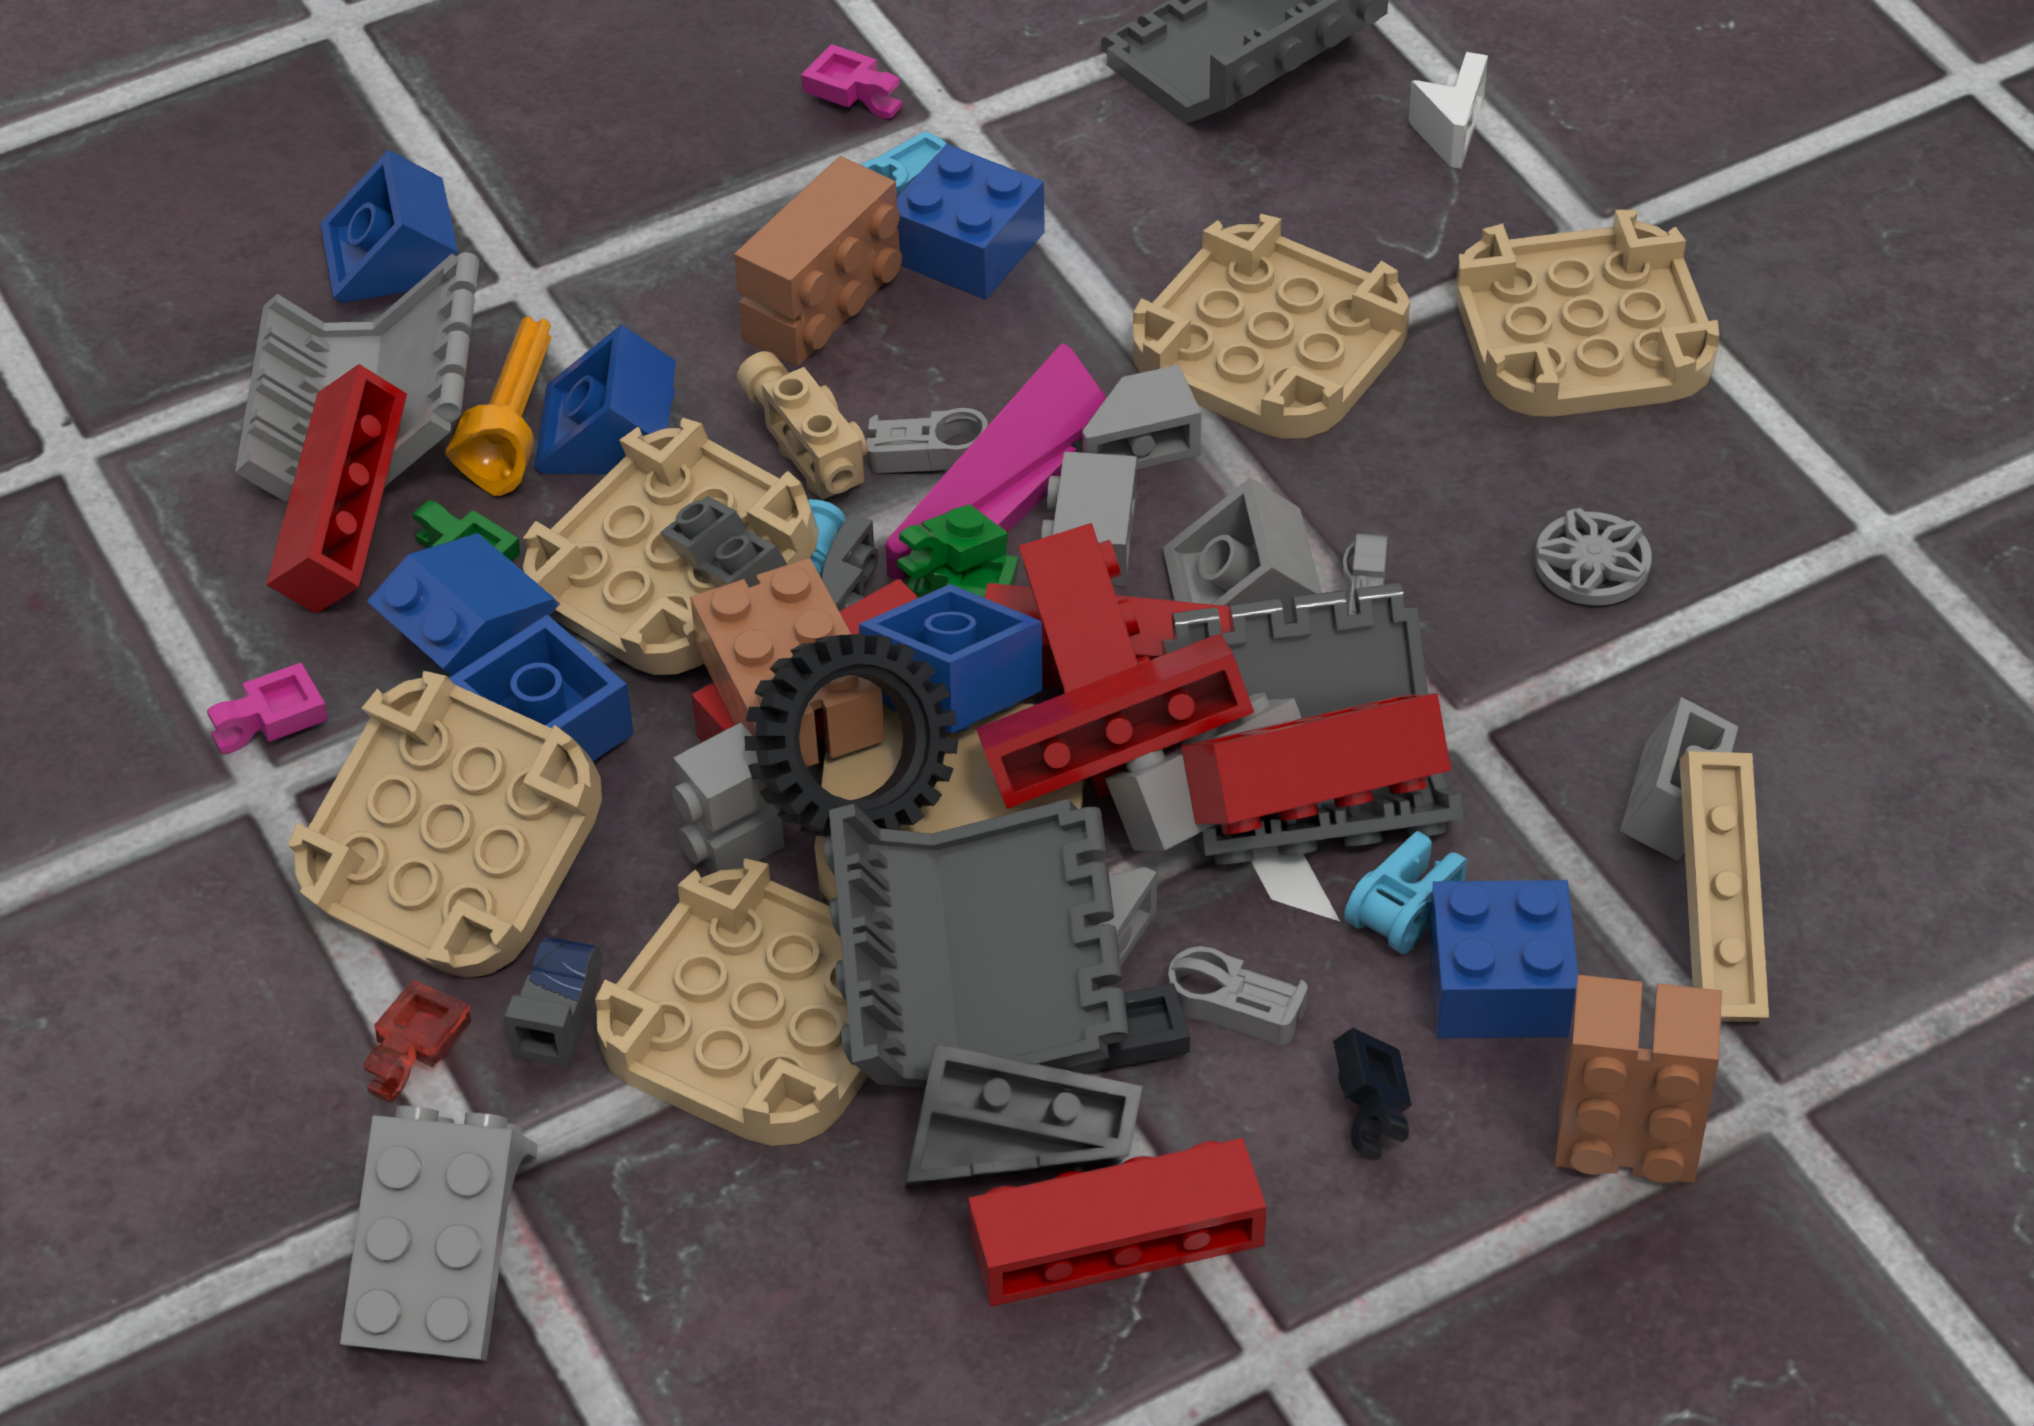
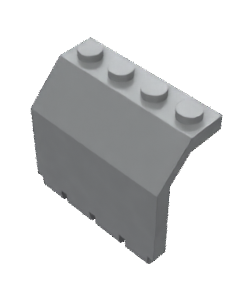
M468 252L461 253L458 256L450 254L374 322L324 323L279 294L271 298L263 306L235 473L279 499L289 501L317 393L358 364L407 393L385 486L449 434L451 423L460 417L462 411L464 378L466 376L470 344L469 336L471 334L475 302L474 294L476 292L479 269L478 257Z

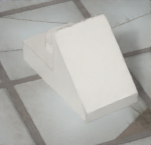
M1466 52L1459 74L1450 72L1447 85L1414 80L1410 84L1409 123L1437 154L1453 168H1462L1483 104L1488 55Z

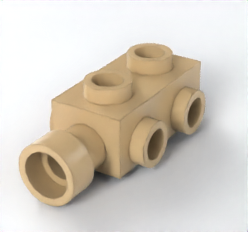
M758 352L747 358L738 369L737 383L752 402L761 404L764 407L766 428L778 442L779 452L784 457L791 459L805 477L808 490L823 500L863 483V456L868 453L866 439L857 423L854 421L848 423L839 412L837 402L831 390L826 385L819 386L805 367L789 373L772 352Z

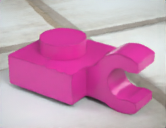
M833 44L801 74L803 92L848 108L857 99H860L874 115L882 119H891L903 107L902 101L889 96L900 85V79L889 72H878L877 59Z
M301 662L242 683L244 698L220 702L207 710V714L216 729L211 732V737L221 754L232 753L243 748L259 730H262L266 739L270 742L328 721L326 704Z

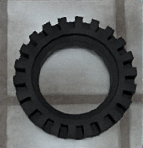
M865 634L834 635L816 638L814 643H802L791 649L790 651L793 654L791 658L778 659L769 668L775 674L773 679L761 680L754 692L763 698L760 707L748 708L746 721L756 723L755 736H744L745 751H756L758 758L757 763L748 765L752 779H764L767 787L759 793L767 804H778L782 808L777 815L786 823L800 824L801 828L799 831L812 836L824 837L831 836L829 810L850 804H855L881 829L901 830L900 825H914L925 817L919 809L922 806H935L942 796L940 792L934 789L937 781L949 782L954 768L943 764L945 754H957L958 739H946L945 726L957 725L955 710H942L940 701L950 697L945 684H932L929 680V677L936 672L935 669L927 661H914L912 657L916 651L905 644L892 645L890 644L891 638L880 635L865 636ZM847 675H855L869 680L885 691L895 704L901 719L903 732L901 757L894 773L876 791L854 800H847L832 795L818 785L807 770L801 755L799 740L801 720L810 700L820 688L834 679Z

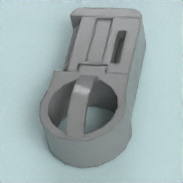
M972 408L931 411V418L880 421L879 415H874L869 419L868 431L870 438L866 439L871 471L879 474L949 470L988 426L987 419L981 412ZM971 433L978 435L967 444L956 446L944 443L948 438L957 434Z
M1357 533L1356 540L1347 547L1343 557L1342 569L1344 579L1351 588L1348 614L1356 613L1354 601L1355 588L1384 585L1388 536ZM1354 554L1353 575H1351L1348 571L1347 563L1350 556Z
M1204 946L1187 948L1178 953L1170 962L1168 984L1174 983L1184 1016L1191 1019L1205 1020L1277 1045H1287L1292 1041L1296 1032V1020L1302 1019L1307 1007L1308 986L1304 980L1301 979L1297 987L1269 976L1245 970L1244 960L1228 956L1215 948ZM1199 972L1214 979L1223 987L1213 993L1201 995L1183 989L1178 982L1190 973Z

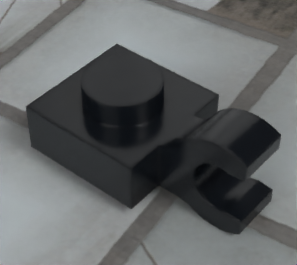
M1352 1027L1333 1041L1339 1067L1338 1080L1345 1098L1360 1106L1359 1113L1351 1129L1352 1145L1357 1152L1377 1160L1382 1156L1379 1145L1381 1132L1399 1142H1404L1408 1139L1409 1126L1402 1112L1411 1107L1412 1103L1400 1050Z

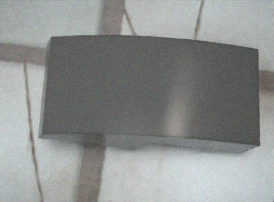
M710 496L686 505L678 512L676 520L660 532L664 540L691 567L717 588L742 579L745 580L748 587L757 585L756 575L787 565L776 545L748 531L736 510Z
M852 512L840 528L831 545L822 573V581L839 612L865 598L864 583L872 577L879 558L878 550L874 547L873 521Z

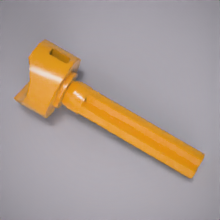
M526 316L521 320L489 404L477 405L467 409L458 418L446 448L445 455L463 474L492 496H501L512 492L522 482L532 455L535 441L532 430L522 418V414L552 338L548 334L551 324L545 318L535 322L530 316Z

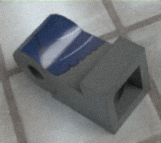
M546 936L541 940L534 957L532 972L527 975L520 995L512 996L504 1016L513 1057L571 1067L599 984L602 962L599 946ZM534 1029L554 1033L555 1042L541 1043L531 1036V1032Z

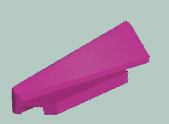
M1062 343L890 535L885 544L888 577L894 580L903 579L905 572L897 566V560L910 555L912 552L911 548L899 540V533L905 528L912 525H921L923 521L947 513L954 508L971 504L1008 533L1048 495L1050 475L1061 476L1064 451L1077 452V448L1071 445L1083 437L1082 430L1107 398L1068 345Z

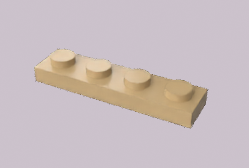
M1688 751L1679 757L1693 987L1722 990L1721 1022H1761L1769 1018L1753 756L1752 753Z

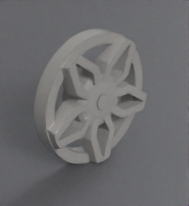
M1581 508L1566 511L1565 516L1556 519L1542 531L1537 540L1534 561L1539 578L1552 592L1575 603L1599 606L1624 601L1640 591L1649 577L1652 553L1647 539L1642 534V528L1633 520L1626 521L1611 514L1584 512ZM1583 528L1588 535L1582 536L1576 529ZM1598 529L1605 530L1602 535H1598ZM1566 533V538H1565V537L1557 538L1558 536H1560V535ZM1619 537L1624 538L1623 540L1615 543L1611 541ZM1633 547L1639 555L1640 562L1629 553ZM1550 565L1563 570L1569 569L1570 583L1559 577ZM1606 580L1623 582L1614 587L1596 589Z

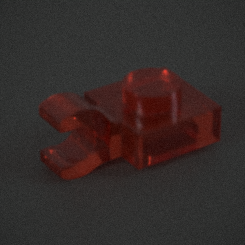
M413 979L374 1024L376 1039L380 1045L371 1051L363 1064L364 1070L376 1075L367 1086L368 1092L392 1102L404 1089L416 1060L434 1068L472 1022L469 1004Z

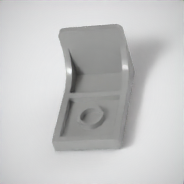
M396 1106L395 1117L373 1115L340 1344L350 1347L487 1361L511 1189L522 1159H535L538 1144L521 1135L522 1126L507 1123L508 1118L498 1115L465 1113L464 1124H455L454 1119L438 1116L439 1111L415 1106Z

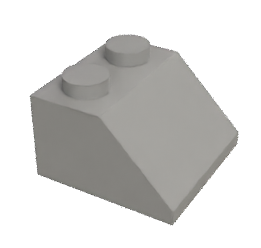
M1252 478L1247 479L1163 547L1174 601L1229 606L1280 599L1283 606L1284 621L1289 623L1293 621L1292 597L1322 593L1300 508Z

